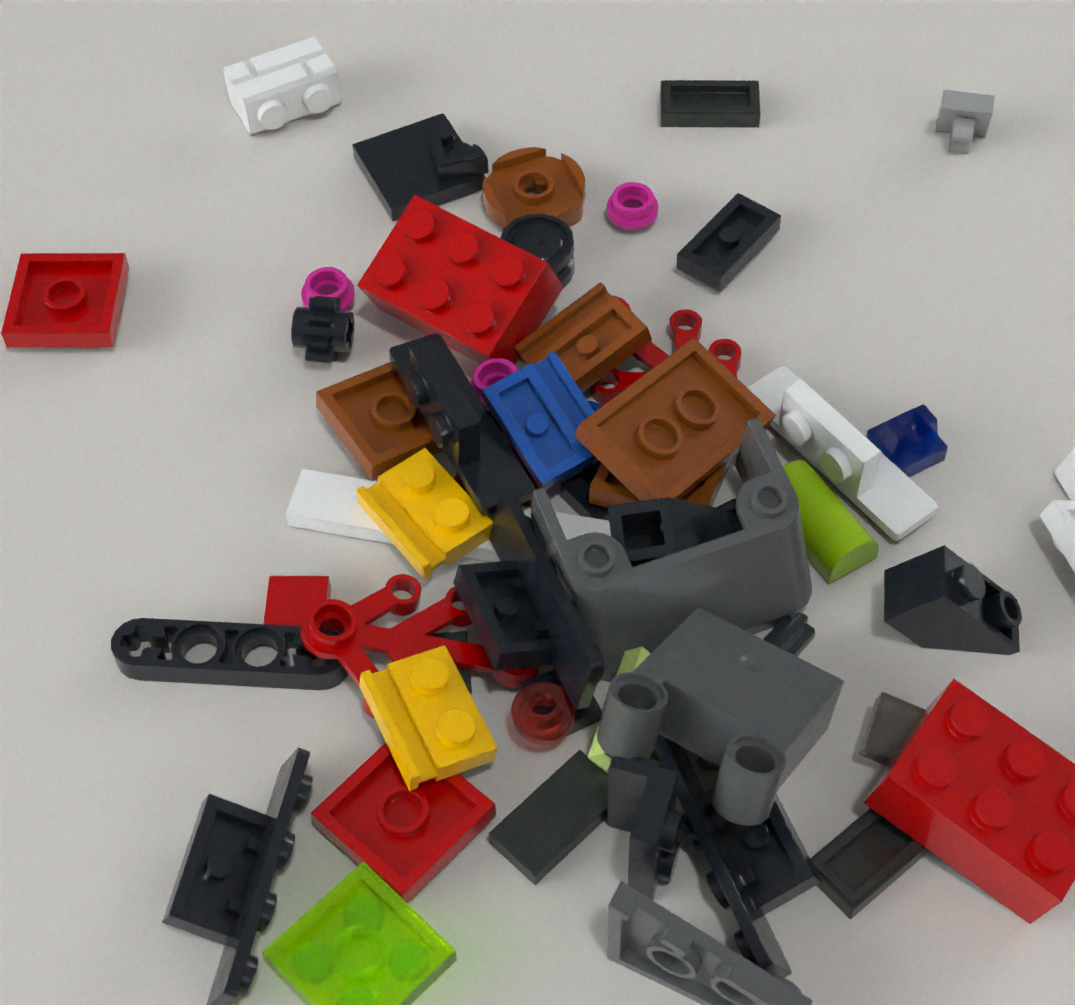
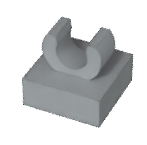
M943 90L935 131L951 133L949 152L969 154L970 142H972L973 136L986 137L993 114L994 95Z

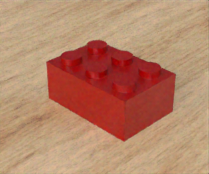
M417 195L413 196L357 284L378 309L426 335L440 334L448 347L481 364L489 359L502 358L511 361L514 365L519 360L514 346L540 327L564 288L548 262Z
M953 678L927 707L863 803L1031 924L1061 903L1075 881V764Z

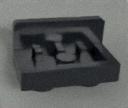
M613 756L608 768V825L612 828L631 833L629 837L628 885L654 900L659 880L663 879L671 882L680 851L681 842L677 841L683 813L675 811L678 772L668 770L661 763L646 757L626 759Z

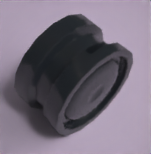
M541 213L529 214L513 220L504 228L501 239L548 262L563 287L571 282L575 272L573 256L574 239L572 230L564 221L551 215Z

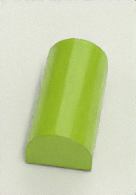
M796 460L783 466L798 497L808 560L828 584L877 558L879 551L878 543L805 460Z

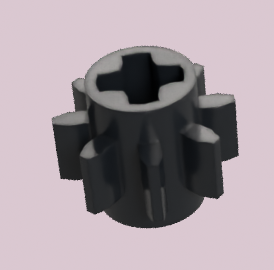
M315 296L309 298V307H296L292 319L291 340L294 347L306 348L305 361L331 364L332 361H337V352H350L354 338V314L349 311H340L341 298Z

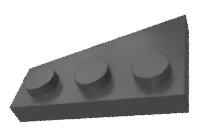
M622 881L619 883L608 904L609 960L702 1005H812L813 1000L803 995L801 990L788 979L768 973Z

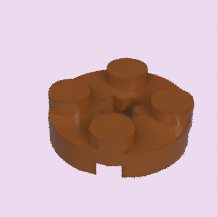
M528 147L517 149L499 157L492 164V173L487 178L486 176L484 177V207L489 217L501 227L505 228L513 220L529 214L541 213L555 216L564 221L568 226H573L582 219L583 205L586 198L585 176L577 162L565 154L561 153V160L555 157L546 156L545 148ZM534 187L537 192L542 193L528 194L526 189Z

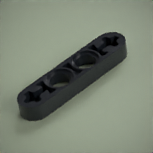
M138 618L123 623L114 632L111 639V651L121 673L130 679L138 681L328 690L340 685L348 676V672L337 659H325L323 666H313L312 661L317 660L318 657L309 652L304 646L300 635L301 626ZM331 629L322 632L329 636L341 635ZM141 642H150L151 647L144 648L141 656L132 657L131 651L138 650ZM198 642H210L217 646L215 655L208 661L192 663L185 659L187 650ZM269 645L277 649L276 658L265 666L256 667L244 661L246 654L256 646ZM290 648H295L297 655H293V666H290L288 651ZM165 653H172V659L167 660Z

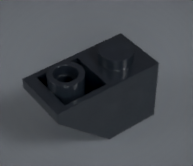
M666 497L607 506L611 537L622 545L632 567L735 533L732 511Z
M945 545L884 570V622L921 648L1011 655L1020 652L1019 625L1022 621V612L1018 600L1010 592L1005 591L982 574L973 564L966 562Z

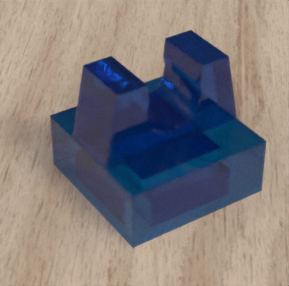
M924 404L867 430L866 438L909 478L945 460L948 446L938 436L937 418Z

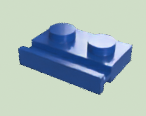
M555 351L547 354V358L533 365V363H530L482 389L483 401L539 489L544 487L546 490L591 465L592 461L597 459L574 437L580 423L592 415L594 410Z

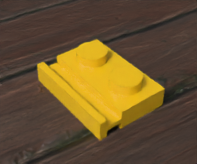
M426 448L379 475L378 482L366 489L364 486L356 489L358 504L424 580L430 578L432 570L443 563L448 566L489 540L494 522L487 515L481 514L473 499Z
M445 645L387 664V669L373 674L370 670L361 672L359 687L409 791L418 788L419 783L435 778L436 781L495 761L498 747Z

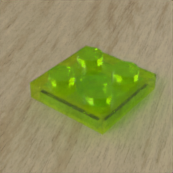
M364 861L262 952L265 963L306 1005H411L457 961L456 950Z

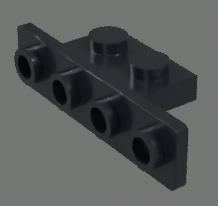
M434 333L391 347L389 350L390 361L405 384L411 403L421 411L429 425L436 445L439 448H443L481 514L490 515L496 513L502 495H515L519 504L532 500V492L535 490V486L442 336Z
M502 495L489 535V539L500 562L458 565L453 581L455 588L495 671L553 665L575 709L588 708L597 684L602 680L604 674L602 653L598 646L592 643L580 620L577 605L567 596L557 577L553 560L546 556L535 535L532 520L530 517L525 516L515 495Z
M658 734L655 750L659 759L656 761L661 763L666 769L678 772L676 794L685 811L681 828L693 848L698 852L704 851L712 868V871L706 874L707 883L718 903L725 910L731 908L739 924L740 930L734 933V939L740 953L744 958L770 974L779 975L784 978L791 975L792 970L765 914L822 881L778 795L776 794L768 819L761 824L746 826L726 820L718 814L712 805L711 796L714 788L704 792L684 749L677 743Z
M298 747L281 766L266 814L210 793L201 804L162 923L225 945L206 1005H228L237 995L244 997L254 979L258 957L250 954L256 932L263 933L273 915L277 894L269 892L275 870H283L294 846L295 834L287 831L293 811L298 813L302 809L312 785L313 777L305 773L310 752Z

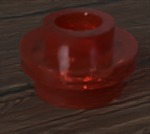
M548 682L534 683L523 688L515 696L511 707L512 722L517 732L528 741L539 745H548L557 742L570 731L575 720V708L562 687ZM538 706L554 708L547 715H538L532 711L533 708Z

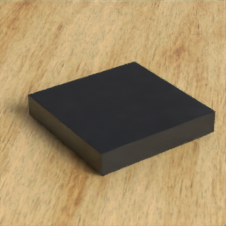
M444 113L352 144L356 162L392 221H396L401 217L414 195L437 206L483 189L484 174L438 181L430 149L429 133H450L455 135V140L462 141Z

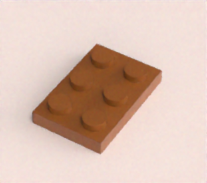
M692 338L582 421L574 437L640 501L666 497L680 500L738 453L748 420L759 417L766 430L776 415L701 343Z

